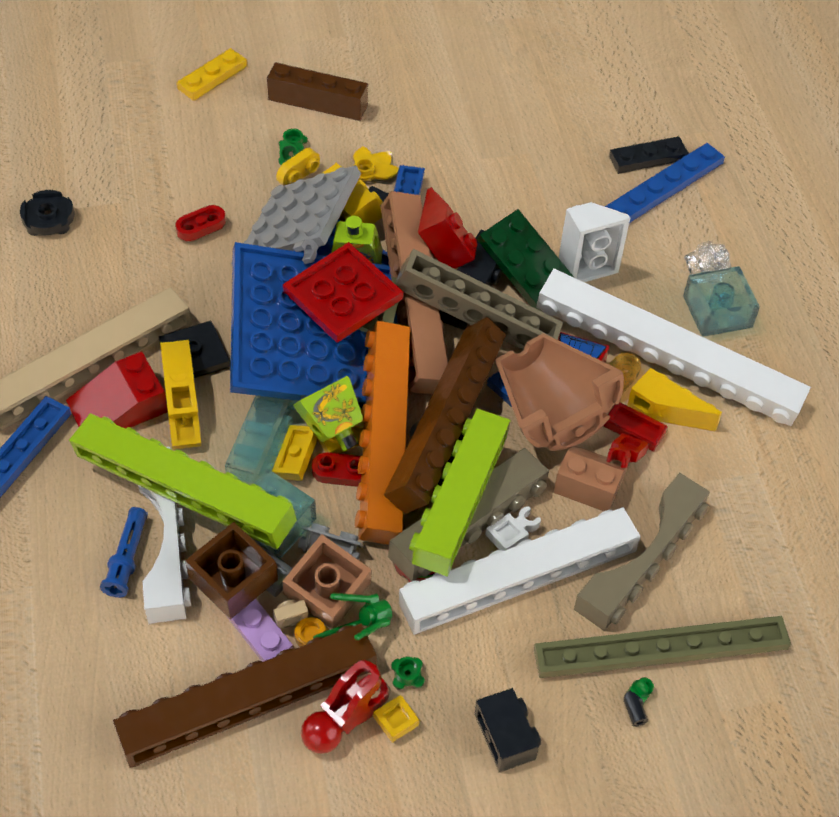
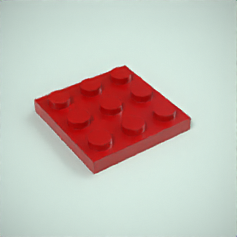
M350 242L283 284V291L336 343L403 299V291Z

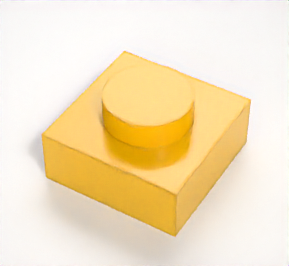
M402 695L375 710L373 714L374 719L392 743L418 727L420 722Z

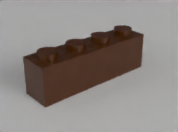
M277 62L274 63L267 76L268 100L357 121H361L368 106V83Z

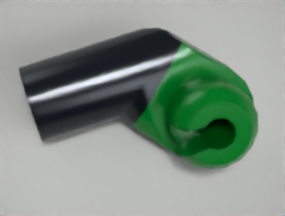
M646 677L635 680L624 695V704L631 723L635 727L648 722L643 704L654 691V685Z

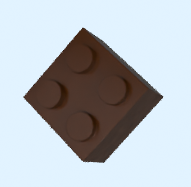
M232 522L185 560L189 579L229 619H232L278 580L276 561L235 522Z

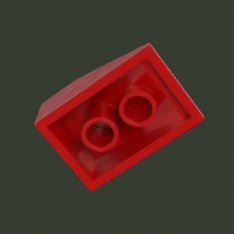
M432 187L427 189L418 234L439 262L456 269L473 261L477 247L474 235L467 232L460 215L457 212L454 213Z
M142 351L115 361L66 399V404L70 407L78 427H80L90 413L100 418L103 416L108 417L116 425L125 429L168 413L165 391Z

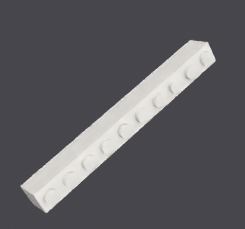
M556 269L552 270L539 293L536 308L541 309L544 313L550 316L554 315L573 327L586 330L598 339H605L616 344L624 351L633 352L647 362L663 366L671 373L682 375L701 387L710 388L724 398L740 402L752 411H759L772 417L778 423L792 426L811 388L804 383Z

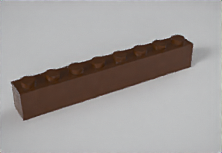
M488 317L465 328L384 493V496L405 514L429 504L445 465L453 452L455 443L460 437L466 419L472 411L506 337V334Z
M362 623L355 626H344L335 634L325 638L316 637L306 645L294 650L285 649L279 652L276 657L266 661H254L243 670L235 673L221 674L214 681L202 686H190L183 693L171 698H159L152 705L143 709H133L124 712L119 718L114 719L113 723L129 768L334 687L343 674L359 661H369L377 667V654L368 636L358 641L354 639L357 633L364 630ZM366 671V672H362V673H360V674L358 675V677H360V676H362V675H365V674H367V673H370V672H367V671Z

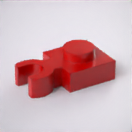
M622 433L612 442L606 462L610 463L612 460H618L622 462L621 468H627L629 462L637 463L647 453L649 443Z

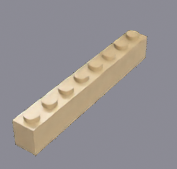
M170 287L1 378L0 431L29 416L45 396L57 400L90 382L115 361L141 351L144 352L159 343V336L191 326L190 310L187 304Z

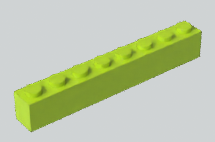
M90 413L69 439L77 457L225 526L235 522L251 538L272 548H279L297 521L293 505L287 498L280 495L275 497L266 493L259 485L246 484L230 472L224 474L215 470L212 465L205 461H195L181 450L176 449L173 451L154 438L149 440L140 436L137 431L130 427L122 428L108 417L103 416L100 418Z

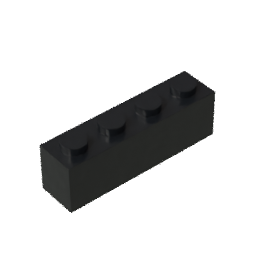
M480 229L475 238L477 247L474 260L458 267L457 270L489 286L497 285L502 270L478 242V236L484 232V230ZM439 309L440 320L443 323L462 330L470 326L469 323Z

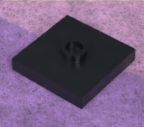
M212 321L158 337L159 343L189 340L194 378L230 367V361Z

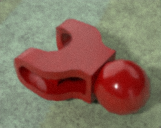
M363 660L355 663L340 677L328 698L320 705L324 711H317L306 717L301 727V738L307 749L319 754L331 752L339 745L343 731L348 735L356 726L370 719L374 711L386 703L390 694L389 687L385 680L382 679L380 671L375 664ZM366 671L371 673L357 682V677L360 673ZM380 687L379 695L376 698H371Z

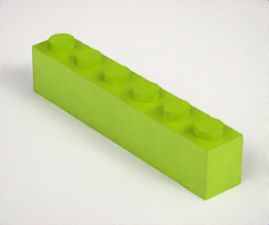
M478 408L472 419H466L462 431L464 438L462 441H456L452 452V457L455 458L452 463L447 462L442 474V479L444 480L442 486L436 485L431 498V502L434 504L431 509H425L420 526H423L420 533L415 532L412 537L409 550L413 551V565L448 576L506 442L510 419Z

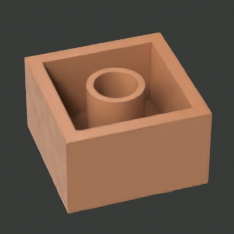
M321 534L282 581L283 594L291 600H296V602L304 600L308 613L320 619L330 629H333L355 602L333 600L330 598V595L332 593L362 595L371 584L372 569Z

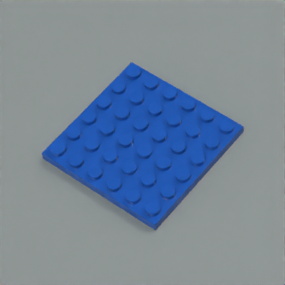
M235 242L232 257L230 392L300 401L326 386L349 376L359 407L362 408L366 403V396H362V388L365 379H367V372L363 370L364 360L369 348L365 347L367 333L357 329L336 343L283 291V284L326 256L316 255L314 262L305 264L302 261L304 257L303 252ZM372 263L391 280L390 266ZM395 313L394 324H398L397 313Z

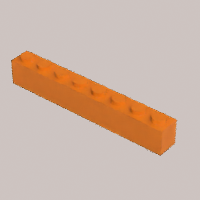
M377 320L372 330L367 331L365 337V347L369 348L363 370L367 372V379H365L362 388V396H366V403L361 411L364 430H362L359 446L363 448V456L359 459L358 473L362 474L356 492V500L360 501V510L356 513L355 528H359L358 540L389 545L390 540L400 534L403 527V512L388 500L384 493L403 457L406 447L410 327Z

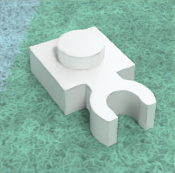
M527 506L520 510L516 519L509 513L491 527H487L485 535L499 550H507L527 540L529 537L528 532H534L539 528L541 518L538 517L533 521L527 520L526 518L530 515L531 508Z

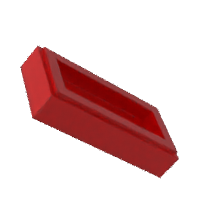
M621 402L613 406L608 413L610 416L609 420L603 425L619 435L624 433L649 443L648 449L653 452L668 428L667 425Z

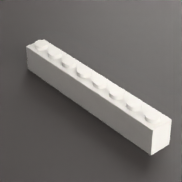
M624 507L614 511L611 509L606 510L595 518L578 520L570 527L562 530H551L543 537L534 540H524L513 548L496 550L488 557L477 561H466L460 567L450 570L448 576L435 573L432 577L420 582L417 580L411 581L399 589V605L413 635L634 553L637 550L641 536Z

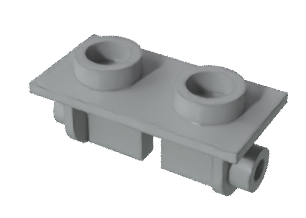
M312 523L311 528L302 525L301 528L308 533L306 537L301 536L298 548L303 549V552L306 553L319 536L323 534L358 560L360 553L356 552L357 547L363 549L365 547L361 542H357L359 536L341 531L340 536L330 534L329 527Z

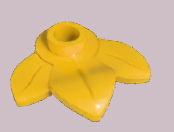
M362 146L353 154L354 165L361 172L358 180L369 181L374 178L385 180L398 174L399 168L391 165V151L371 154L366 147Z

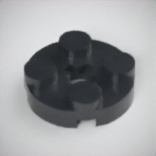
M42 190L32 194L33 198L27 203L26 199L22 202L20 217L30 235L65 234L69 231V225L73 222L75 213L71 199L63 197L62 192ZM47 210H51L50 214L44 215Z

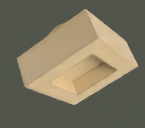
M288 600L280 603L278 608L273 609V620L280 630L296 625L300 620L308 618V610L304 600L299 602Z

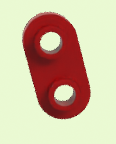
M208 205L181 216L175 223L176 234L181 240L194 241L218 231L226 224L225 211L220 206Z
M329 452L318 454L312 461V475L321 483L357 487L361 482L362 474L358 473V469H352V467H358L361 456Z

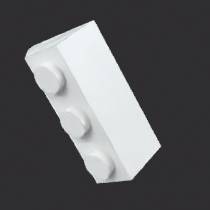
M592 202L566 209L559 259L576 279L587 282L619 273L630 222L629 215Z

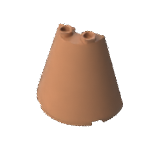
M544 333L526 342L521 353H514L511 350L495 359L520 430L524 437L537 448L547 447L550 451L564 450L587 440L609 420L608 412L613 404L619 403L623 392L624 375L621 370Z

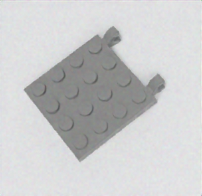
M356 165L347 168L341 167L330 173H320L309 179H299L294 183L275 187L267 204L262 208L260 217L252 226V231L244 244L295 252L304 251L302 261L305 264L314 262L318 247L324 246L328 241L361 175L360 170Z

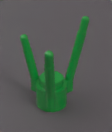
M332 593L330 598L333 600L364 602L366 604L359 610V620L314 635L313 639L316 637L325 638L335 634L344 626H355L362 623V625L368 627L354 636V639L358 641L380 628L389 626L393 616L392 608L385 599L379 600L378 594L367 596Z

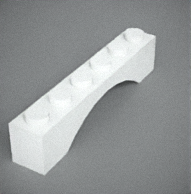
M138 485L139 492L150 500L164 523V536L159 556L153 568L143 580L144 609L148 624L186 619L185 607L191 606L189 587L184 588L183 579H189L185 560H181V552H186L185 534H179V526H184L182 507L177 508L176 502Z

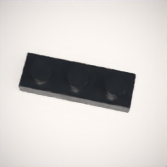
M677 136L610 149L609 158L617 173L620 174L675 163L689 153L681 138Z

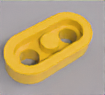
M311 148L302 150L279 167L276 173V180L282 185H288L303 179L310 173H314L319 168L320 155Z

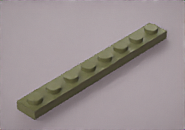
M774 616L535 643L534 654L539 678L788 650L791 642L783 617Z

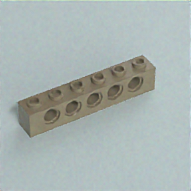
M415 249L411 251L401 266L395 285L403 292L471 325L488 317L506 334L504 341L524 350L526 342L543 333L558 340L563 324L562 321Z

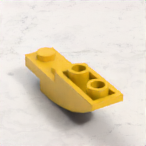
M189 340L160 343L172 450L202 446Z

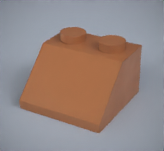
M573 446L567 450L558 470L553 493L601 511L610 510L628 467L621 468L622 462L612 460L609 463L606 462V456Z

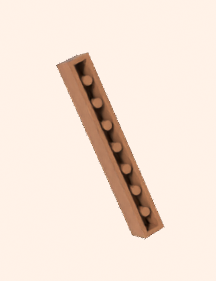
M390 191L381 205L391 279L392 277H398L401 266L413 249L432 258L429 247L418 234L423 210L420 195ZM403 292V299L398 302L396 313L398 324L410 327L408 392L433 394L448 365L447 345L444 344L443 321L440 320L438 308Z

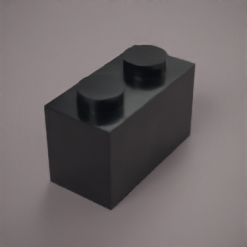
M510 688L476 700L474 714L499 773L536 760L539 746H541V739L537 729L529 725L526 718L528 710L523 698H517L514 689Z

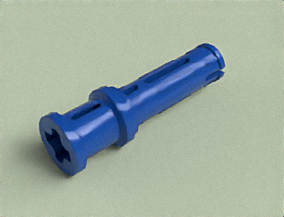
M132 507L129 509L116 554L108 560L107 566L109 570L106 579L102 580L100 584V590L109 596L120 598L128 594L129 588L127 583L130 575L134 573L136 568L133 559L145 520L148 517L147 511L142 508ZM132 530H134V531H133V534H132V537H131V540H130V543L128 544V541H129L131 532H132Z

